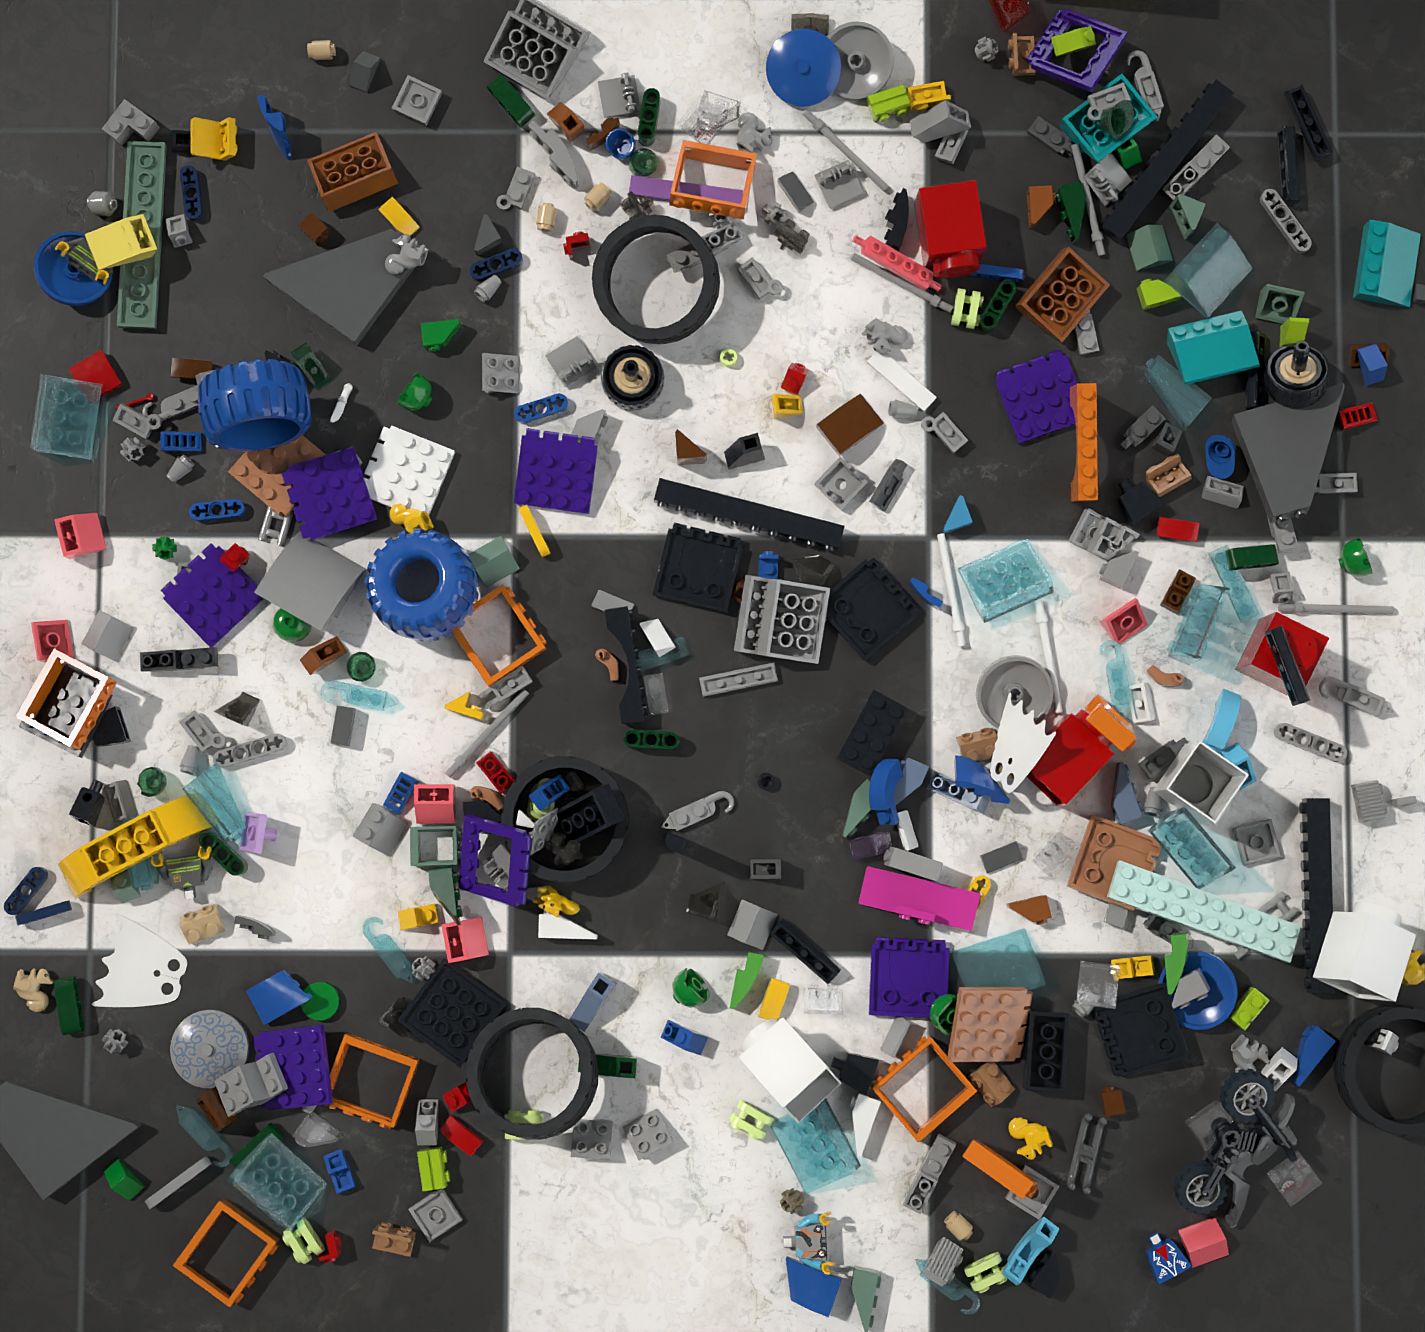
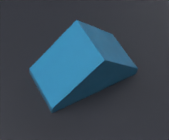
M960 495L942 530L943 533L946 534L971 525L972 519L963 496Z

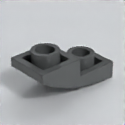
M235 916L234 924H240L239 928L251 929V926H253L252 934H258L260 939H269L270 936H275L276 931L261 921L246 916Z

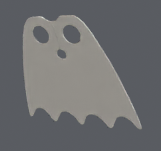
M1011 692L1005 704L991 762L992 779L996 782L1000 781L1003 789L1008 793L1014 791L1026 778L1056 734V732H1053L1051 735L1045 734L1046 720H1043L1038 725L1034 724V710L1027 715L1023 714V700L1013 706L1011 704ZM1012 758V763L1009 765L1008 761ZM1001 762L1003 766L1002 772L996 774L995 767L997 763ZM1010 773L1014 775L1012 785L1007 784V777Z
M117 914L116 917L122 925V930L108 936L109 940L114 944L115 952L110 956L102 958V961L108 966L109 973L106 977L95 982L103 990L104 995L98 1001L93 1002L92 1006L140 1007L164 1004L176 1000L181 989L179 984L180 977L185 974L187 968L186 958L176 948L155 933ZM176 959L179 961L180 968L177 971L169 970L168 962L170 960ZM159 970L160 976L155 977L154 971ZM164 983H171L174 989L170 995L162 993L161 987Z

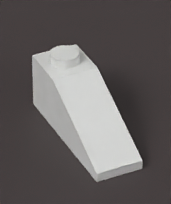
M544 911V914H539L538 938L598 939L596 933L560 914L558 918Z
M1377 1028L1368 1036L1364 1044L1385 1054L1392 1055L1398 1048L1399 1042L1397 1041L1399 1037L1389 1030Z
M1282 1047L1269 1060V1063L1266 1064L1261 1073L1272 1083L1274 1091L1297 1070L1298 1059ZM1251 1084L1250 1090L1254 1088L1256 1085ZM1258 1090L1254 1095H1259L1260 1090Z
M857 1092L856 1096H852L849 1105L852 1107L855 1149L858 1157L862 1156L881 1103L879 1099Z

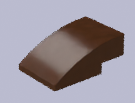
M859 394L817 423L816 428L840 457L851 447L857 445L878 429L884 422L862 394Z

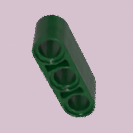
M500 74L486 86L492 96L520 128L536 116L530 106L503 75Z
M649 88L643 94L638 126V141L645 147L651 146L656 136L661 102L660 93L655 88ZM650 96L657 98L654 102H649L647 99ZM648 114L654 116L652 120H646L644 117ZM648 132L651 136L645 139L642 137V134Z
M1004 280L999 285L980 318L978 327L982 332L990 333L994 330L1015 294L1016 285L1013 281ZM1003 287H1008V288H1010L1011 293H1010V294H1005V293L1002 291V288H1003ZM999 303L1002 309L995 310L992 304ZM990 319L992 326L984 325L983 320Z
M1275 544L1238 547L1225 551L1230 571L1271 567L1279 564Z
M629 730L623 737L624 743L630 748L674 750L679 745V737L673 732ZM628 735H637V742L629 744L627 742ZM649 735L656 736L657 742L654 745L646 743V738ZM668 736H674L676 743L673 746H667L665 739Z
M205 832L200 836V846L206 852L207 848L211 847L210 856L228 873L240 876L247 872L248 863L218 834ZM209 835L214 839L211 846L206 844V838ZM223 848L228 852L225 859L220 857V851ZM236 862H240L242 866L240 872H236L233 868Z
M76 976L55 979L54 990L62 1034L69 1035L84 1032L85 1024Z
M271 1122L235 1154L229 1162L243 1175L284 1136Z

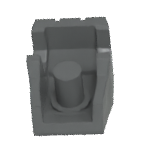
M1149 914L1143 923L1144 928L1170 944L1171 934L1182 931V928L1177 923L1153 914Z

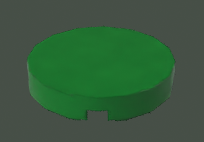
M327 982L310 984L303 991L306 994L310 993L313 997L301 1004L303 1012L313 1020L323 1021L331 1018L340 1006L338 991Z

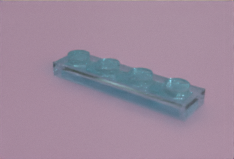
M1226 545L1208 554L1240 622H1244L1259 615V612L1240 571H1230L1228 569L1225 551L1229 548Z

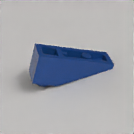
M1316 1025L1308 1026L1302 1032L1303 1037L1300 1039L1297 1053V1070L1293 1073L1291 1081L1296 1086H1300L1335 1043L1333 1038Z

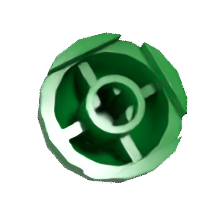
M418 372L414 374V380L408 382L398 398L399 401H397L398 405L411 411L419 410L422 406L427 407L432 400V397H430L432 391L431 384L428 379Z
M1360 537L1347 542L1341 550L1342 558L1338 559L1341 569H1346L1350 575L1355 577H1362L1373 573Z
M282 608L273 617L275 633L280 639L287 642L304 640L312 629L310 624Z
M687 968L682 970L672 983L674 1000L689 1008L702 1005L709 1000L710 994L708 988L704 989L702 986L705 983L704 980L691 968L689 970Z
M954 994L939 996L930 1008V1019L933 1025L946 1035L952 1032L957 996Z

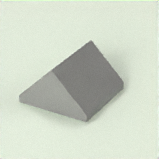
M99 610L81 644L94 652L116 661L134 627Z
M741 900L727 935L763 950L778 914Z

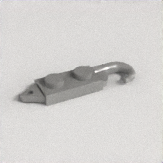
M1132 51L1127 56L1126 63L1129 66L1131 58L1135 56L1141 59L1143 67L1138 69L1134 75L1138 94L1158 116L1155 119L1158 122L1164 104L1149 58L1143 51Z
M198 385L165 398L161 403L162 413L158 414L161 420L164 421L197 408ZM151 402L147 403L142 410V414L147 417L149 416L148 408L152 405ZM152 418L151 423H157L156 419Z
M1334 677L1324 678L1319 684V693L1326 699L1329 696L1325 694L1324 687L1327 684L1338 687V699L1345 704L1374 716L1393 713L1392 709L1385 702L1384 697Z
M726 791L716 792L669 813V817L661 827L678 831L710 817L715 812L714 802L722 798H726L729 801V806L725 809V813H728L734 807V798Z

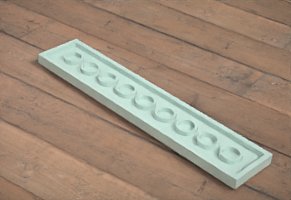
M1120 860L1117 861L1107 898L1285 963H1291L1301 927L1300 925Z

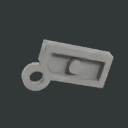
M1121 83L1089 95L1087 99L1090 108L1087 112V117L1089 120L1096 122L1102 118L1103 112L1130 103L1131 99L1125 84ZM1092 111H1097V112H1098V116H1096V117L1092 116V113H1091V112H1092Z
M968 130L943 137L935 158L954 164Z
M517 167L507 194L501 195L497 199L498 208L505 211L513 206L522 210L535 173ZM507 200L508 203L507 205L502 206L501 201Z
M753 257L737 268L759 300L768 293L778 295L782 292V283L779 280L770 281ZM777 284L778 290H772V285Z
M124 403L119 405L113 418L114 422L145 439L149 437L152 429H158L162 424L160 416L151 414L147 417ZM152 418H155V419H156V421H157L156 425H152V423H151V419H152Z
M944 412L935 419L930 416L925 417L921 422L922 429L926 432L934 431L952 453H955L968 442L967 438ZM931 421L932 427H926L925 422Z
M195 710L179 722L203 753L212 746L221 748L226 743L225 736L221 733L214 734ZM216 737L221 738L220 744L215 743Z

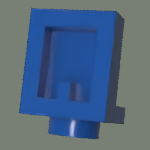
M764 551L763 554H759L758 577L777 579L778 555H774L772 551Z

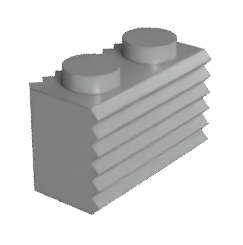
M1378 780L1351 785L1359 823L1386 818L1385 814L1388 813L1386 803L1382 800L1383 787Z
M946 1237L941 1238L936 1243L922 1274L941 1287L946 1283L950 1284L955 1276V1273H953L954 1268L958 1267L962 1262L963 1257L961 1254L963 1248L946 1239Z

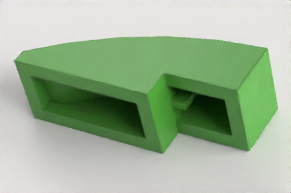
M1189 932L1171 934L1172 952L1164 955L1168 994H1172L1175 991L1185 970L1189 949Z
M748 951L745 970L737 969L730 1009H734L751 989L761 968L764 954Z

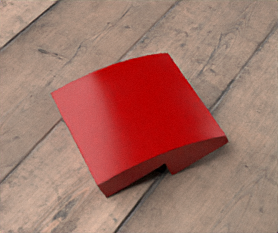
M102 349L69 368L89 404L123 385Z

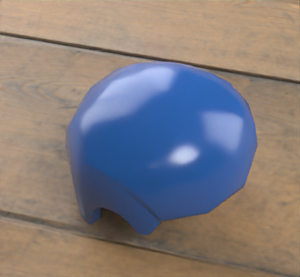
M615 129L606 137L605 146L614 158L625 160L635 151V139L627 130Z

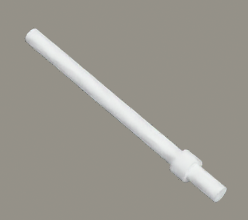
M943 533L938 534L937 538L954 622L952 624L953 632L956 633L958 647L966 646L963 634L965 629L963 622L961 623L945 534Z
M1042 599L1034 600L1037 611L1035 617L1036 622L1039 623L1047 671L1053 684L1055 713L1063 712L1046 623L1048 618L1044 612Z

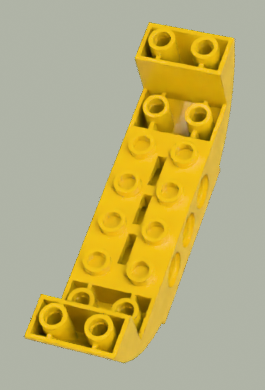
M192 793L149 810L86 843L58 863V867L76 900L93 891L92 888L179 841L189 836H197L213 826L197 794Z

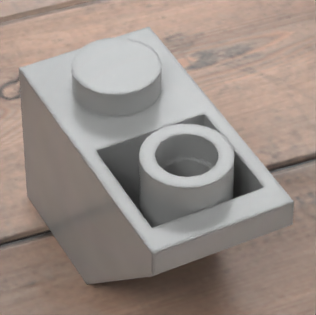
M601 409L577 419L571 434L578 435V443H581L582 436L594 437L595 445L598 444L601 437L599 431L601 427H605L608 421L606 410Z
M1200 968L1180 978L1172 1002L1173 1009L1178 1006L1182 1009L1190 1005V1000L1196 998L1199 1001L1208 996L1207 992L1210 991V987Z
M419 1099L415 1127L417 1145H437L438 1099Z

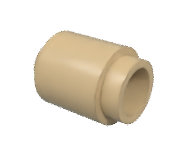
M331 40L312 41V43L307 44L309 59L332 60L333 56L336 55L335 44H332Z
M602 182L599 185L596 184L584 197L585 205L592 211L594 209L598 211L610 198L612 191Z
M543 203V205L538 206L536 219L538 230L552 232V228L555 227L557 208H554V204Z
M956 1211L950 1213L944 1220L946 1228L959 1241L962 1239L967 1240L973 1234L971 1231L973 1226L960 1213L957 1214Z

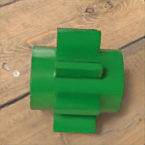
M163 536L159 539L156 538V544H152V549L155 552V557L167 560L173 558V552H177V545L174 544V539Z

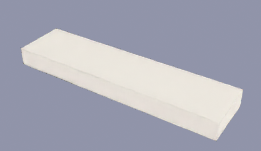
M875 352L867 361L874 370L922 412L937 398L889 355Z

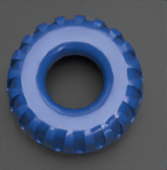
M255 359L250 362L246 360L240 361L238 364H228L222 369H215L199 383V417L206 439L217 448L240 452L276 448L300 438L307 432L311 424L310 396L304 376L296 366L288 362H278L274 359H268V361H263L262 359Z
M413 529V533L408 531L398 533L399 537L396 539L390 537L385 541L387 545L382 550L378 548L375 551L374 556L376 558L374 562H369L367 567L370 575L365 577V586L368 589L366 596L375 615L390 631L414 641L423 642L424 639L437 641L441 635L445 637L452 635V630L455 627L461 628L464 626V619L467 614L469 616L472 615L474 611L473 602H477L479 595L477 591L479 586L478 577L467 552L457 542L434 530L427 532L424 529ZM424 560L436 566L439 573V584L436 591L430 598L422 602L412 603L404 600L397 589V579L400 571L413 561Z

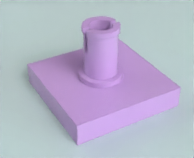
M245 812L240 850L262 853L264 840H276L277 829L265 828L266 814Z

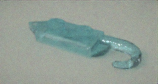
M1108 640L1101 645L1100 655H1103L1104 649L1108 646L1113 647L1115 650L1116 659L1107 663L1106 674L1111 704L1116 707L1122 716H1125L1132 700L1123 650L1119 643Z
M328 681L321 689V696L328 703H331L332 700L327 697L326 691L329 688L340 689V697L345 703L382 711L385 708L397 705L386 691L354 684Z
M378 917L368 918L363 924L365 937L397 979L401 978L412 983V964L388 934H381L375 937L370 931L369 927L372 922L383 924V921Z
M176 1105L179 1118L177 1122L204 1150L212 1151L219 1147L225 1153L226 1158L223 1162L213 1160L212 1163L218 1167L228 1165L230 1163L229 1160L233 1156L229 1145L194 1107L188 1108Z
M915 1259L920 1270V1276L948 1298L956 1301L966 1295L973 1301V1307L969 1310L962 1308V1313L970 1315L978 1310L980 1300L974 1291L956 1277L953 1278L950 1284L946 1283L941 1287L922 1274L928 1260Z

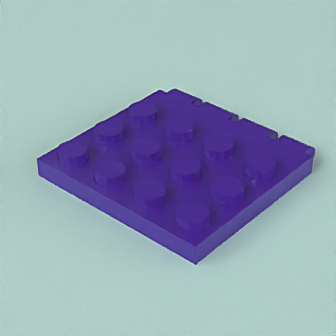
M1060 349L1047 354L1049 361H1046L1045 356L1042 355L1029 360L1031 367L1025 361L1012 366V374L1009 368L996 372L997 379L994 382L1018 444L1075 424L1074 412L1072 407H1070V387L1077 384L1067 355H1062Z
M527 428L526 435H522L514 503L589 514L598 452L595 438L582 436L581 443H578V435L563 433L562 440H559L558 432L544 431L543 437H540V430Z
M354 446L287 467L288 471L281 473L285 486H294L287 489L291 504L299 503L300 505L294 507L293 511L297 523L302 521L306 523L299 526L303 539L310 537L311 540H315L378 520Z
M212 543L202 551V554L206 557L205 559L197 555L187 565L192 570L190 573L183 568L173 578L178 583L176 586L170 581L161 589V592L165 595L163 599L209 647H214L264 600V598L254 593L258 585L241 567L233 573L219 561L225 551L220 546L216 548Z
M875 937V944H871L869 1015L930 1018V1008L933 1002L939 996L948 994L949 948H945L946 941L932 939L931 947H928V939H912V946H909V938H893V944L889 945V937Z
M324 1024L258 1032L259 1036L253 1037L255 1051L260 1050L261 1052L260 1054H255L256 1061L270 1053H274L288 1087L287 1090L265 1102L261 1107H267L268 1111L333 1103Z

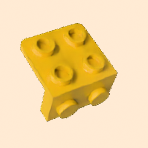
M944 81L906 88L910 101V111L915 110V113L925 112L927 108L934 107L945 100L948 102L951 100V95H946Z
M196 117L192 118L191 154L223 161L236 156L237 126L235 125V118L228 117L221 122Z

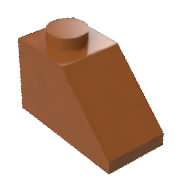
M1052 185L1029 186L1027 190L1029 229H1033L1051 209L1053 203L1056 202L1055 191H1052Z
M336 636L311 648L300 659V662L307 672L312 675L326 668L348 651Z
M1040 895L1006 904L1007 908L1030 922H1036V925L1047 923V919L1052 918L1047 895Z

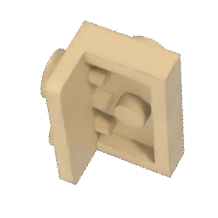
M217 904L206 905L197 911L187 912L180 917V928L189 945L225 932L226 929L218 913Z

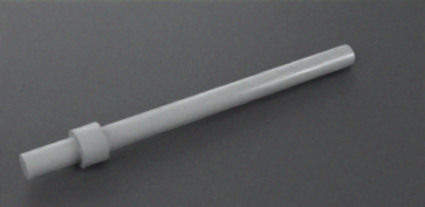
M808 109L803 113V116L813 124L812 127L817 132L820 131L882 191L885 192L889 188L874 171L825 126V123L820 118L817 119Z
M1074 144L1071 148L1079 180L1086 196L1085 205L1093 233L1091 237L1092 241L1095 242L1098 256L1105 255L1102 242L1104 238L1102 231L1100 232L1089 185L1083 178L1086 172L1079 144Z
M853 254L851 260L925 299L933 307H939L949 313L953 310L954 306L944 302L936 294L933 296L860 255Z
M1294 602L1293 604H1278V611H1291L1295 614H1302L1303 612L1393 614L1394 606L1320 605Z
M525 689L515 697L461 756L458 755L454 760L455 763L445 772L448 777L451 778L460 767L463 768L468 763L467 760L529 695Z

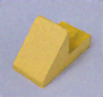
M470 692L445 704L444 707L446 710L482 721L485 713L481 712L482 708L470 705V708L467 707L471 697Z
M436 903L398 911L401 930L439 923Z

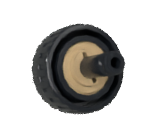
M1298 341L1282 346L1270 355L1266 363L1264 372L1265 389L1268 395L1280 405L1290 408L1308 407L1319 401L1326 393L1330 380V364L1320 350L1310 346L1306 341Z
M639 345L622 346L614 350L612 354H609L607 360L604 361L601 370V384L608 399L617 407L630 411L642 410L649 407L650 404H653L659 398L664 386V371L658 357L647 348L640 347Z

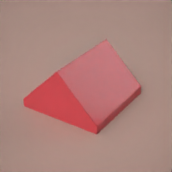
M1134 598L1100 621L1116 646L1148 625L1137 598Z
M68 620L31 623L37 661L46 663L53 649L72 658L74 657Z
M1215 1217L1178 1230L1188 1260L1192 1266L1191 1268L1229 1255L1226 1238Z

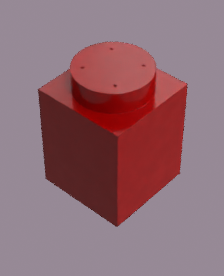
M976 180L919 188L914 207L923 266L927 269H933L936 278H955L978 271L980 269L979 262L987 247Z
M1274 612L1259 619L1235 670L1288 695L1265 632L1283 626L1296 663L1299 665L1298 668L1305 686H1307L1329 637L1278 612Z
M1082 709L1075 716L1072 713L1063 716L1046 735L1056 732L1053 740L1034 768L1026 776L1056 806L1067 805L1114 755L1109 749L1113 743L1086 720L1089 713Z

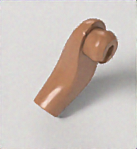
M598 649L595 656L597 660L608 667L610 681H620V664L617 659L607 650Z
M1155 665L1147 669L1148 674L1159 685L1179 686L1184 681V677L1180 673H1164Z
M474 786L471 789V798L489 802L496 811L502 809L503 802L495 790L482 786Z

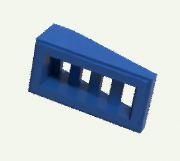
M161 432V451L164 453L202 452V433ZM176 437H179V447H176ZM184 437H187V447H184ZM192 437H195V447H192ZM168 438H171V446H168Z
M400 772L383 806L400 815L414 791V785H417L419 781L404 772ZM402 780L410 783V787L402 784ZM400 786L407 790V793L399 791L398 787ZM397 793L398 795L404 797V799L401 801L400 799L394 797V794ZM391 799L400 804L399 808L389 803Z
M559 774L536 789L529 797L539 811H542L569 792L571 788Z

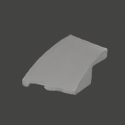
M1085 508L1068 542L1096 556L1109 560L1118 551L1124 549L1129 542L1137 539L1140 534L1108 517L1098 514L1090 508Z

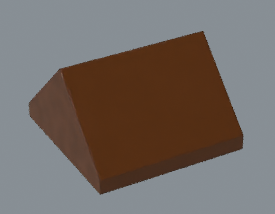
M677 429L675 431L677 464H704L707 461V454Z
M216 1086L200 1095L196 1100L217 1133L239 1118L238 1114L231 1117L227 1116Z

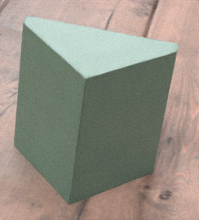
M1179 194L1171 203L1170 208L1183 238L1186 240L1196 229L1206 204Z
M1146 225L1126 235L1136 271L1173 261L1163 225Z
M1266 284L1260 291L1255 318L1281 324L1290 317L1296 318L1305 293Z
M501 536L468 554L486 587L493 585L520 569Z

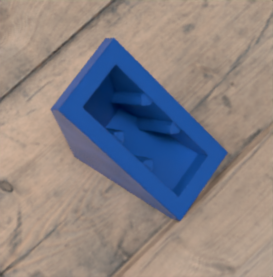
M1377 344L1357 349L1364 385L1367 386L1384 380L1388 365Z

